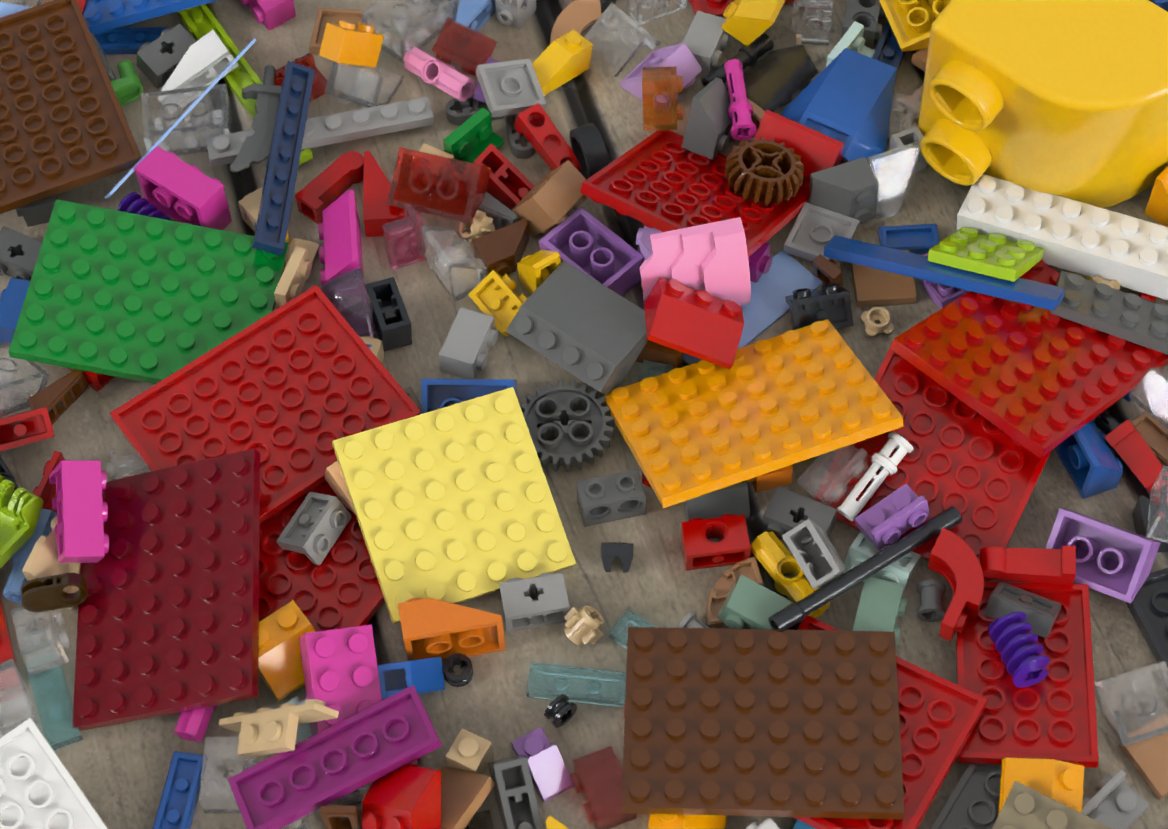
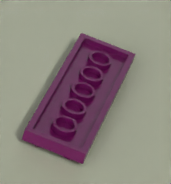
M412 685L295 745L294 751L278 753L227 780L247 829H281L320 809L321 806H326L443 745L417 690Z

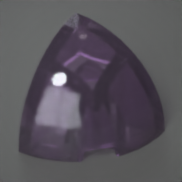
M361 268L341 274L320 288L359 336H371L378 340Z

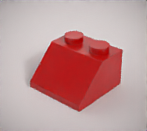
M408 763L376 779L362 800V829H441V770Z

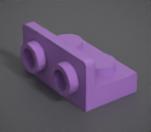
M904 484L854 520L856 526L879 551L886 545L889 546L898 541L900 536L911 528L922 525L927 517L930 516V511L926 498L924 496L918 497L907 484Z

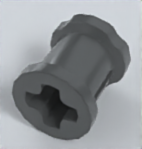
M931 579L919 582L917 584V592L920 594V607L917 608L916 616L927 622L943 620L946 614V610L943 607V594L946 592V585L941 581Z

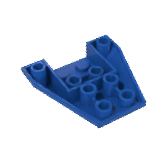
M845 48L782 111L781 116L844 143L842 160L845 163L865 157L872 171L876 174L886 154L897 68Z

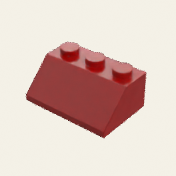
M768 109L765 111L754 139L760 140L763 136L765 140L771 141L774 138L776 143L785 142L786 148H794V154L800 155V161L804 164V178L799 190L809 194L811 173L840 165L844 143Z
M659 277L644 303L647 340L731 369L744 327L742 307L734 301L714 297L707 291L687 287L677 280Z

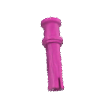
M731 59L724 64L730 97V106L727 111L733 125L730 129L731 136L737 140H747L756 134V125L752 123L751 118L753 106L747 101L742 62H739L738 59Z

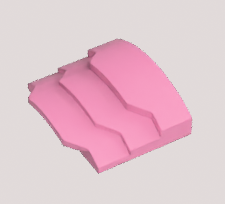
M741 217L650 235L652 255L639 267L644 303L659 277H663L668 280H677L695 290L707 291L712 296L722 300L734 301L739 306L750 304V270Z

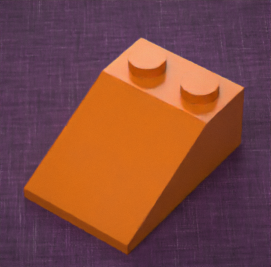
M411 598L404 603L398 604L408 661L441 657L442 662H444L448 656L456 653L472 657L506 650L502 615L433 598Z

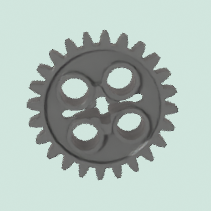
M559 380L558 387L554 388L550 382H547L546 391L536 387V397L527 394V404H519L538 458L541 459L543 469L551 463L553 464L554 472L559 469L560 465H564L566 472H570L572 464H575L579 470H582V461L585 460L593 465V455L602 458L603 448H610V438L614 437V417L611 416L610 407L606 406V398H598V391L596 389L588 393L586 383L580 388H576L575 380H572L569 387H565L564 382ZM582 410L583 412L576 413L574 411ZM547 412L553 413L551 415H544ZM578 436H585L586 438H584V439H577L576 437H578ZM548 438L555 439L554 441H545Z

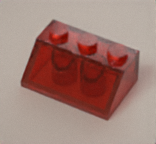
M399 147L387 204L471 223L485 198L491 168Z

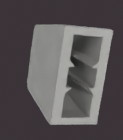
M810 518L782 535L813 589L821 587L847 570L824 530ZM812 535L809 539L801 541L804 537Z

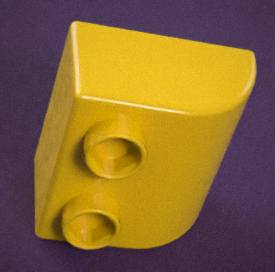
M951 0L931 25L918 120V129L924 136L920 142L922 155L929 165L944 178L964 186L974 185L985 174L1033 191L1058 195L1103 209L1124 202L1143 192L1155 183L1156 177L1168 166V12L1149 0Z

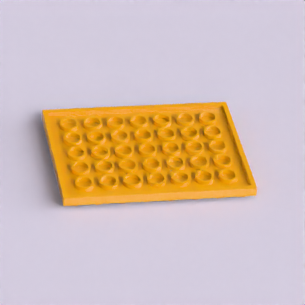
M828 319L814 322L811 325L796 330L787 331L766 340H759L754 344L737 349L731 369L700 360L697 363L682 368H675L670 372L645 378L640 382L625 387L615 388L608 396L602 394L606 398V406L610 407L611 416L614 417L615 424L663 508L904 426L903 416Z

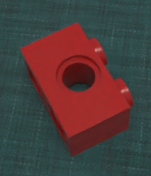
M724 514L719 518L710 519L692 518L686 522H681V543L686 571L730 566L750 558L751 546L744 514ZM719 538L721 541L712 542L708 539Z

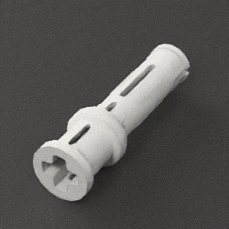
M890 432L888 435L889 440L880 452L873 454L872 465L855 485L842 505L838 507L837 511L848 520L854 521L855 517L885 478L897 472L896 466L906 453L913 451L914 447L895 432ZM896 448L895 453L889 458L891 452ZM872 481V483L869 485V487L866 489V491L863 493L860 499L856 501V498L859 496V494L862 492V490L865 488L868 482Z

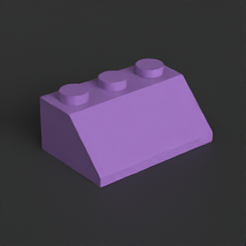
M1060 508L1045 549H1061L1062 546H1075L1076 576L1074 582L1088 584L1091 589L1132 603L1151 571L1161 542L1077 511Z

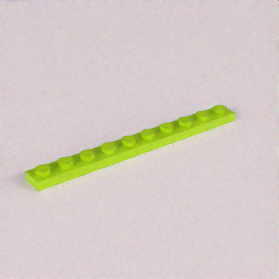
M206 4L176 12L196 41L214 30L233 58L240 53ZM242 55L237 61L239 66L224 76L223 79L253 120L255 115H257V99H243L242 89L255 83H263ZM310 148L301 150L299 165L313 159Z

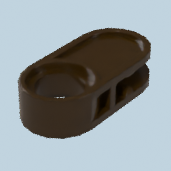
M64 573L29 580L21 588L22 605L26 610L34 613L79 605L87 598V581L82 575L77 573ZM68 586H76L80 588V590H78L75 593H66L63 591V589Z

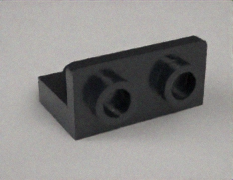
M838 283L823 285L822 290L812 292L809 288L797 289L793 291V295L785 296L786 303L790 308L792 330L826 319L831 322L835 329L854 326L850 292L846 288L840 287Z

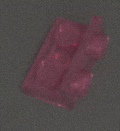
M411 203L405 205L406 218L382 225L388 261L392 271L425 261L424 248H427L428 244L424 232L421 231L425 229L421 213H415Z

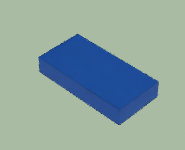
M937 224L879 227L878 229L880 246L897 250H909L910 253L926 254L929 252V249L940 242Z

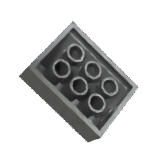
M564 260L521 305L506 332L607 396L615 388L620 387L648 342L645 310Z

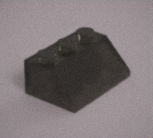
M803 44L771 50L755 65L744 72L743 77L747 98L764 111L768 109L774 112L778 107L791 102L794 93L805 89L811 83V79L819 72Z

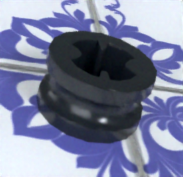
M456 653L445 659L443 673L446 682L454 687H462L472 680L473 669L469 657ZM460 665L461 669L463 668V674L456 676L455 671L453 672V666Z
M566 694L555 698L544 713L547 719H553V725L556 728L566 724L577 710L575 703H568L569 698Z

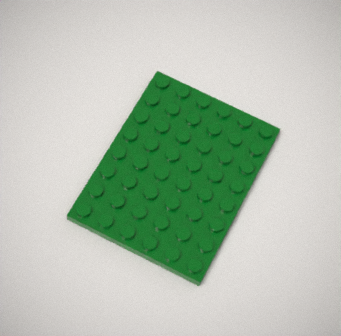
M56 199L8 351L11 358L157 384L158 381L167 378L274 311L276 303L274 292L284 271L289 251V242H285L284 250L281 256L252 248L254 236Z

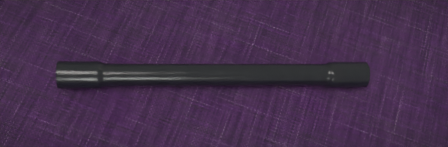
M954 506L947 508L929 519L923 526L810 595L768 618L770 626L779 632L791 628L802 621L805 616L932 538L938 537L942 528L950 530L962 523L960 512Z

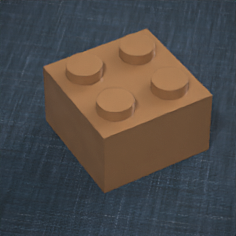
M568 160L546 174L511 211L518 215V221L526 218L529 234L532 238L542 232L544 235H547L560 223L568 219L569 215L567 213L573 208H578L587 199L586 195L580 193L582 183L586 179Z

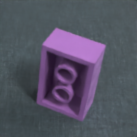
M582 207L539 240L540 250L558 252L561 263L563 260L621 296L641 280L639 267L644 262V256Z

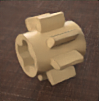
M474 210L473 215L466 213L459 224L461 240L468 241V246H473V239L495 231V226L492 222L493 218L487 217L486 212Z
M574 606L564 616L567 620L564 624L566 626L564 632L576 645H587L589 642L594 645L604 634L601 631L604 622L603 617L591 606H581L579 609Z

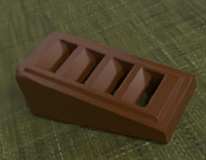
M75 369L28 398L27 401L31 410L47 407L51 424H54L89 386L83 371Z
M321 806L320 814L325 829H362V811L356 806Z

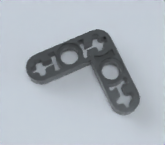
M473 96L465 102L453 98L446 104L447 120L453 125L461 126L480 110V105L485 103L473 99ZM517 114L491 117L492 120L504 119L511 152L516 158L528 159L535 154L536 150L524 134L520 135L515 127L511 125L516 120ZM521 137H524L526 147H522L520 144Z

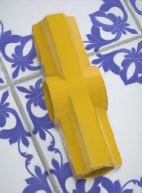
M773 531L762 533L750 544L751 552L774 579L776 590L786 595L792 602L796 603L819 589L812 588L794 556L791 555ZM791 573L796 577L787 578L783 574ZM830 602L808 616L817 619L830 607Z

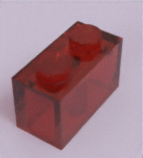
M611 746L573 760L574 773L570 774V779L575 792H582L586 803L582 804L589 824L594 822L597 829H610L637 818L636 813H622L623 772Z

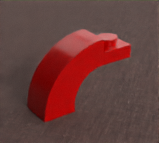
M942 528L930 553L928 569L943 576L953 591L954 597L941 622L939 632L940 638L951 642L956 631L962 633L968 617L974 620L977 619L984 591V577L979 560L970 546L953 532Z

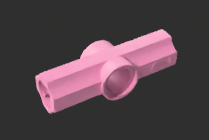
M414 46L411 50L406 51L403 58L404 68L421 77L425 83L436 86L462 102L473 96L476 90L475 80L457 71L454 66L440 61L418 47Z

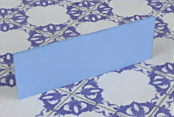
M783 250L772 258V265L767 274L763 273L757 283L750 281V304L741 306L744 327L738 349L747 346L790 311L785 296L793 295L794 290L809 288L812 292L823 284L821 280L788 253L783 252ZM682 352V359L688 365L702 360Z

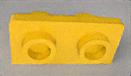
M492 270L468 295L484 314L494 316L495 327L501 334L507 337L509 335L506 332L508 326L521 305L529 297L524 293L518 294L515 290L518 285L508 274L501 276Z

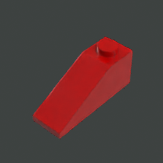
M492 143L463 172L473 184L481 187L510 210L534 187Z
M364 151L363 223L366 237L401 236V224H406L405 206L400 207L398 194L371 152Z
M47 407L0 418V452L55 437Z

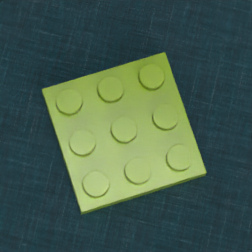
M961 227V229H958L929 249L927 261L1015 282L1042 260L1044 248L1036 247L1032 241L1018 240L1015 242L1007 240V237L1002 234L991 233L985 235L978 233L976 228Z

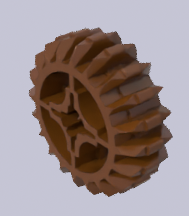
M763 136L760 140L751 137L748 142L741 140L740 144L734 146L729 153L725 164V178L728 179V186L734 188V194H743L744 200L750 198L754 200V204L760 201L764 202L766 206L769 202L779 205L781 201L788 202L791 196H795L804 178V164L800 161L801 156L794 154V148L785 147V142L779 144L775 142L774 138L768 141Z

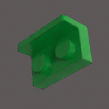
M483 107L443 140L444 152L454 155L455 169L461 174L491 143L497 149L504 145L503 138L492 130L491 113Z

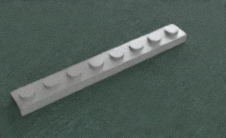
M428 96L306 119L301 150L434 125V117ZM254 129L205 138L211 167L233 163L246 137L252 136L255 133Z

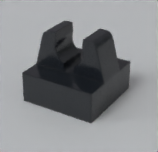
M602 542L601 557L604 570L611 572V562L615 560V557H619L623 563V573H627L634 556V543Z

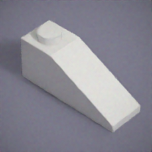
M214 30L201 37L189 47L157 95L171 114L203 92L234 59ZM237 62L227 71V73L224 76H226L228 73H230L239 66Z

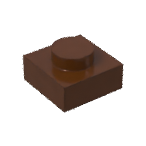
M821 254L812 261L813 275L821 280L824 285L838 283L840 287L843 286L842 269L837 262L832 259L827 260Z

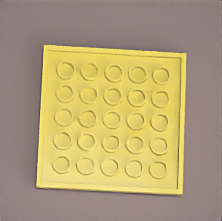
M513 387L333 440L332 445L393 624L401 622L398 604L404 603L411 598H433L458 604L500 590L499 583H504L509 579L534 578L543 573H554L576 564Z

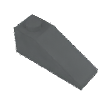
M517 755L489 762L488 768L490 776L495 782L493 790L504 829H543L527 757Z

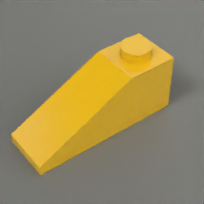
M574 29L554 40L532 63L544 96L590 68L593 44Z

